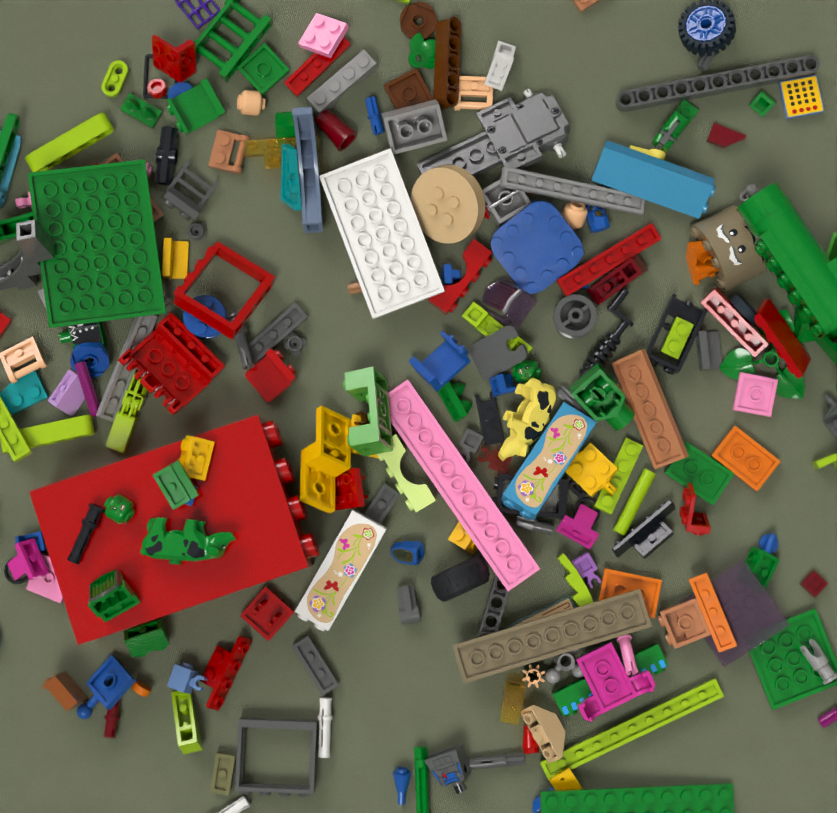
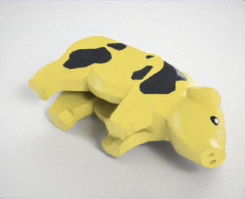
M530 378L526 384L517 385L515 394H520L525 399L519 405L517 412L507 410L504 413L503 420L508 421L507 427L510 428V436L504 441L498 453L502 461L508 457L527 456L529 446L539 437L544 425L550 420L549 415L557 397L555 388L552 385L542 384L535 378Z

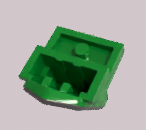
M118 569L102 575L89 585L88 607L97 617H101L104 622L141 603L138 595L124 580L122 573Z

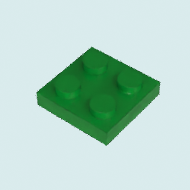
M265 42L237 66V70L261 93L262 97L290 72V69Z

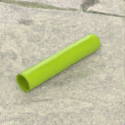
M644 468L613 531L623 536L626 535L656 476L655 473Z

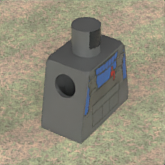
M463 743L434 752L425 760V763L441 787L453 785L456 794L467 789L463 780L471 774V768Z

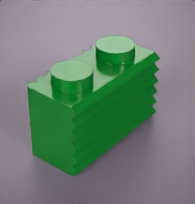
M160 618L124 631V641L132 658L137 656L143 657L155 650L161 651L170 645L169 635Z

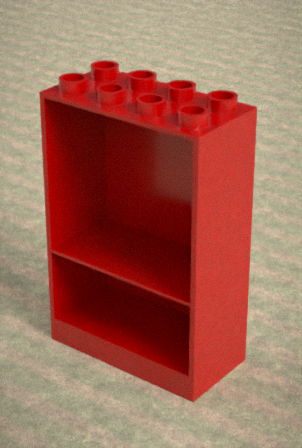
M255 415L194 436L214 441L215 443L206 480L190 478L193 484L198 486V493L200 494L195 497L193 506L183 504L173 510L153 477L154 473L181 458L182 440L29 491L78 645L314 566L311 558L320 555L319 548L313 533L303 535L299 521L307 519L308 516L304 503L300 501V496H290L287 484L293 483L296 480L289 460H286V458L278 459L275 448L284 444L277 423H274L273 420L266 422L259 415ZM117 494L123 495L134 503L135 513L128 523L117 524L108 518L105 513H102L98 522L99 527L96 530L94 529L80 563L75 564L67 560L83 525L81 524L82 518L86 517L90 508L88 506L89 503L97 504L106 509L104 507L106 500L110 496L114 497ZM156 517L168 518L166 522L167 532L173 530L183 531L186 519L206 522L205 532L207 536L219 532H232L237 539L229 543L225 554L218 559L214 558L198 562L182 561L181 565L169 564V560L154 559L140 553L142 542L148 534L147 523L151 518ZM118 569L122 573L124 580L138 595L141 603L104 622L101 617H97L88 607L89 585L102 575Z

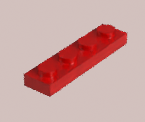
M343 37L331 58L314 53L284 82V85L298 98L351 47V43Z

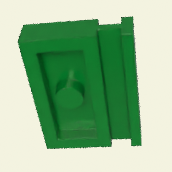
M180 460L153 474L154 479L173 510L200 495Z

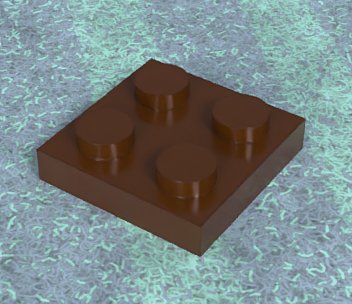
M417 68L383 85L395 110L433 100Z

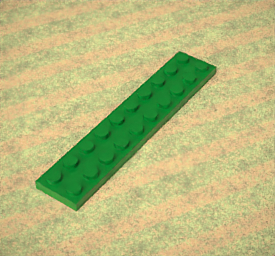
M716 783L540 791V813H734L733 784Z

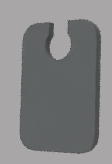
M505 326L470 347V354L480 375L484 379H490L527 359L528 351L524 344L515 351L510 350L508 347L510 338L520 336L515 326Z

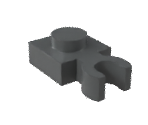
M470 428L466 429L459 443L463 447L459 453L460 455H466L465 462L467 464L472 459L471 452L477 454L485 438L484 435Z

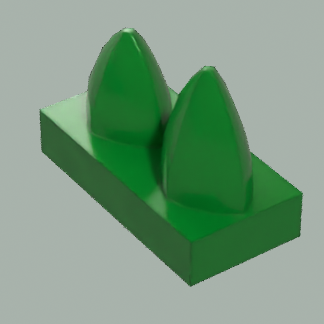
M131 93L128 94L120 108L122 112L152 129L155 128L163 114L161 110Z
M447 382L437 392L454 423L467 416L471 410L472 402L459 400L458 398L464 392L466 384Z

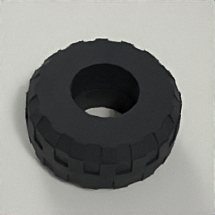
M476 556L432 576L431 586L437 599L445 602L489 581L490 574L484 560Z

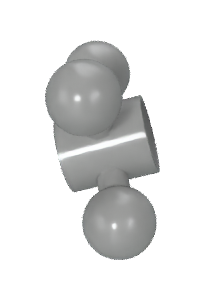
M582 648L554 656V662L557 665L546 671V680L552 684L557 683L561 678V669L565 671L572 669V674L576 678H583L578 663L575 664V659L572 656L573 652H577ZM563 656H568V661L560 664V659Z

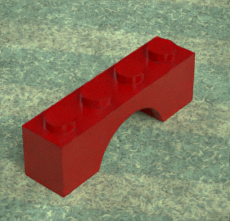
M473 239L462 254L467 269L463 279L454 285H443L445 292L428 298V302L445 315L448 312L453 313L458 306L456 302L460 296L462 298L466 296L470 290L468 288L470 283H475L481 276L479 271L482 267L487 268L493 260L491 258L492 252Z

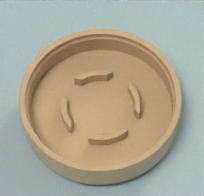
M455 165L435 167L423 173L417 179L412 189L411 203L421 230L431 239L441 243H456L471 236L480 227L485 215L484 194L477 180L465 169Z

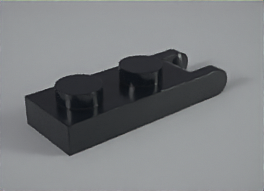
M490 392L491 400L480 402L479 395H475L482 434L485 436V446L504 442L497 405L492 392Z

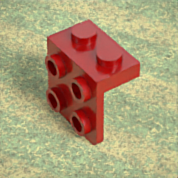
M271 348L265 352L266 356L255 367L245 373L246 379L268 403L273 401L297 380L294 376L297 372L290 364L286 366L282 362L284 357L278 350L274 352Z
M688 483L687 488H684L682 493V499L685 501L684 506L680 507L679 517L682 518L681 523L684 525L686 532H692L698 536L710 534L711 526L706 513L693 512L696 494L692 483Z

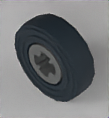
M735 294L730 299V302L750 323L754 324V316L757 312L743 297Z

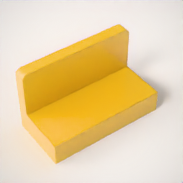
M164 238L162 276L165 279H185L188 274L189 242L173 241L172 238Z

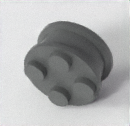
M576 294L563 298L557 304L553 313V323L556 330L564 337L570 339H578L587 335L594 327L597 319L594 304L585 296Z

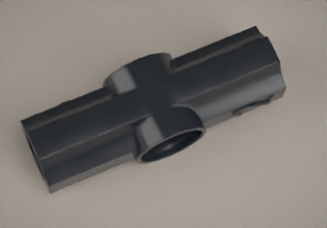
M172 126L161 128L160 144L156 150V184L168 186L173 180L174 165L177 164L178 150L176 149L179 134L178 128Z

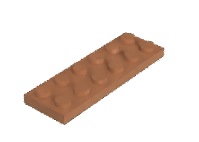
M639 350L613 362L612 366L625 393L627 403L635 412L633 418L654 469L688 457L689 455L646 350Z

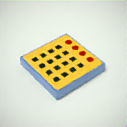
M817 75L778 83L786 120L824 112Z

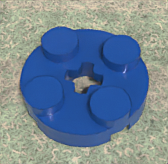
M86 342L74 346L70 364L76 372L75 364L85 361L90 377L93 378L101 376L108 369L110 356L102 343ZM93 358V362H90L89 360L85 359Z

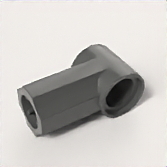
M414 586L397 587L401 625L421 622L418 605H416Z

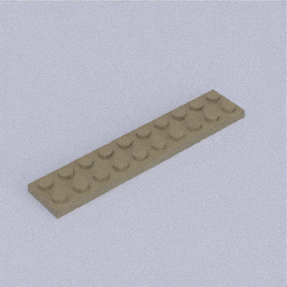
M636 589L463 641L452 646L463 683H467L652 627L641 590Z

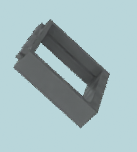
M240 717L238 719L235 791H240V794L250 795L252 792H259V795H271V792L279 793V796H291V793H298L300 797L314 794L318 720ZM246 728L311 730L309 785L243 782Z

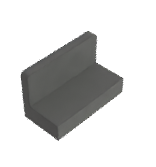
M698 331L696 344L699 371L718 370L722 364L719 332Z

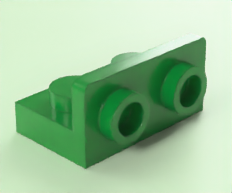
M752 547L742 569L739 571L736 581L764 594L780 559L764 550Z

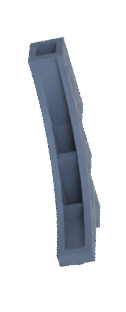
M312 107L292 108L298 154L304 234L323 232L322 194Z

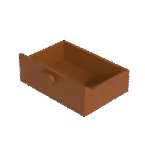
M66 671L54 675L52 678L49 677L41 687L42 689H48L67 712L78 707L88 698Z

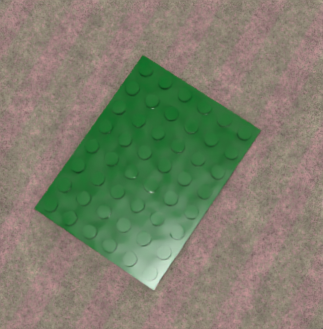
M145 159L27 173L33 218L54 240L55 259L40 261L49 328L165 314L166 307Z

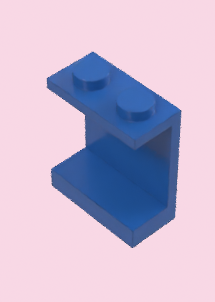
M443 331L440 334L445 342L420 363L413 356L408 361L414 370L436 392L471 362L467 356L469 353L462 344L458 346L457 340L451 334L448 336Z

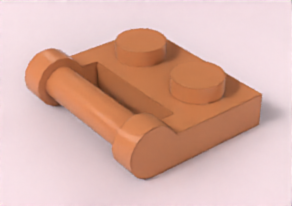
M217 130L208 166L241 175L244 154L251 138L246 135ZM235 141L240 142L234 165H229Z

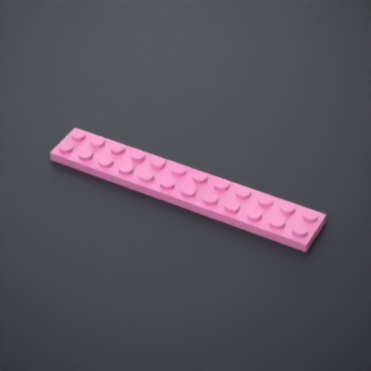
M406 380L390 391L388 397L392 425L507 591L509 592L540 570L539 566L409 380Z

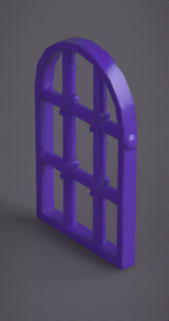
M175 0L177 6L180 7L197 30L221 11L213 0H207L204 3L202 0H198L200 6L196 9L189 0H181L179 3ZM185 1L192 9L189 15L181 6ZM209 2L218 10L214 14L207 8ZM201 8H204L210 15L206 20L199 14ZM194 14L202 21L198 26L190 18Z

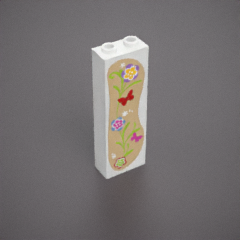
M352 510L295 610L300 619L306 622L308 620L315 623L314 626L321 631L330 630L387 528L357 510Z

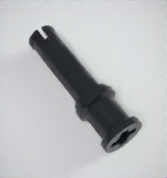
M89 503L88 506L90 508L86 517L82 518L81 524L83 525L67 558L72 563H80L94 529L96 530L99 527L98 522L102 513H105V508L97 504Z

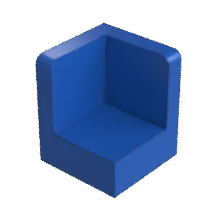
M500 374L489 379L493 397L515 392L516 387H514L511 374Z

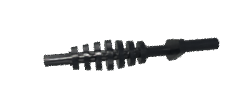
M623 288L611 305L606 308L622 322L614 333L606 335L609 338L608 340L604 338L601 340L604 346L600 344L595 346L599 352L594 349L591 350L590 353L595 358L587 357V361L590 364L584 362L583 367L585 371L580 369L579 373L581 375L579 379L597 363L600 364L602 362L607 365L609 361L605 356L609 358L613 356L609 350L615 352L617 348L614 344L619 345L621 342L619 337L628 326L632 327L634 325L631 320L617 311V308L629 294L627 289Z

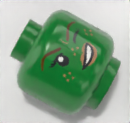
M525 359L513 367L512 375L518 383L526 384L530 378L540 380L542 369L539 368L537 361Z
M117 494L114 497L110 496L104 504V507H106L105 515L117 524L128 523L135 513L134 503L121 494Z

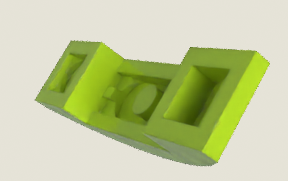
M475 302L462 315L470 325L485 337L504 327ZM519 336L510 338L508 341V347L512 351L517 350L523 344L528 354L533 349Z

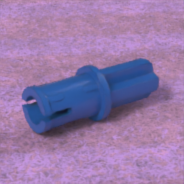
M368 97L365 102L369 115L367 119H370L372 134L380 135V132L383 134L385 131L376 97Z

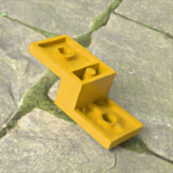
M322 405L316 408V441L301 450L300 501L331 514L335 511V477L351 468V447L347 442L351 419Z

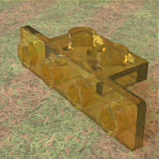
M317 136V152H320L319 136ZM296 137L244 141V156H263L265 169L281 168L282 144H290L297 150Z

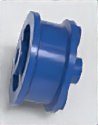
M200 295L193 298L227 320L226 309L216 298L209 295ZM184 310L183 320L185 326L196 337L212 339L221 334Z

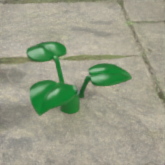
M778 311L792 332L795 333L794 323L788 311ZM771 343V351L766 352L760 360L752 361L750 352L738 348L728 353L719 366L722 373L735 380H738L739 372L753 375V364L763 363L767 367H775L779 375L774 377V379H778L776 394L784 398L802 399L804 396L805 383L803 376L797 379L794 374L788 371L787 367L783 371L780 370L778 366L779 356L775 353L773 343Z

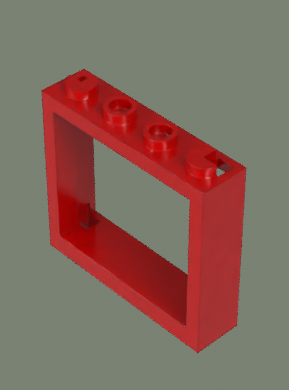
M217 241L213 247H208L203 260L199 259L194 267L195 270L186 275L184 284L182 286L179 285L173 293L175 295L174 304L233 340L273 287L275 276ZM215 256L220 257L261 283L232 322L186 295Z

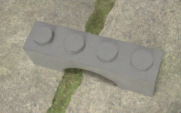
M362 50L307 97L308 105L312 107L318 116L326 109L331 110L348 89L359 82L365 81L377 70L376 62L365 50Z

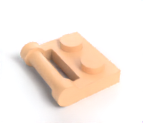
M459 76V97L454 111H460V109L484 110L492 106L493 88L484 85L486 77ZM461 96L487 98V102H464L460 100Z
M33 336L0 353V359L12 384L16 383L19 378L39 368L47 367V363ZM36 358V362L16 372L13 371V369Z

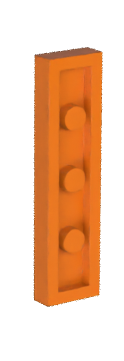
M708 572L690 578V585L718 652L736 647L738 644Z

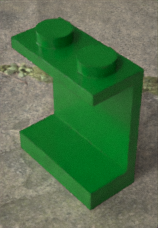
M207 78L175 98L167 99L169 104L166 105V108L171 116L175 114L178 120L175 123L180 133L184 131L186 135L226 114Z

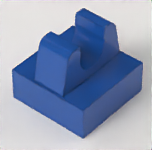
M444 264L441 267L442 285H451L452 280H459L461 278V270H452L451 264Z

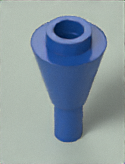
M398 767L392 773L398 792V804L404 805L412 772L406 767Z

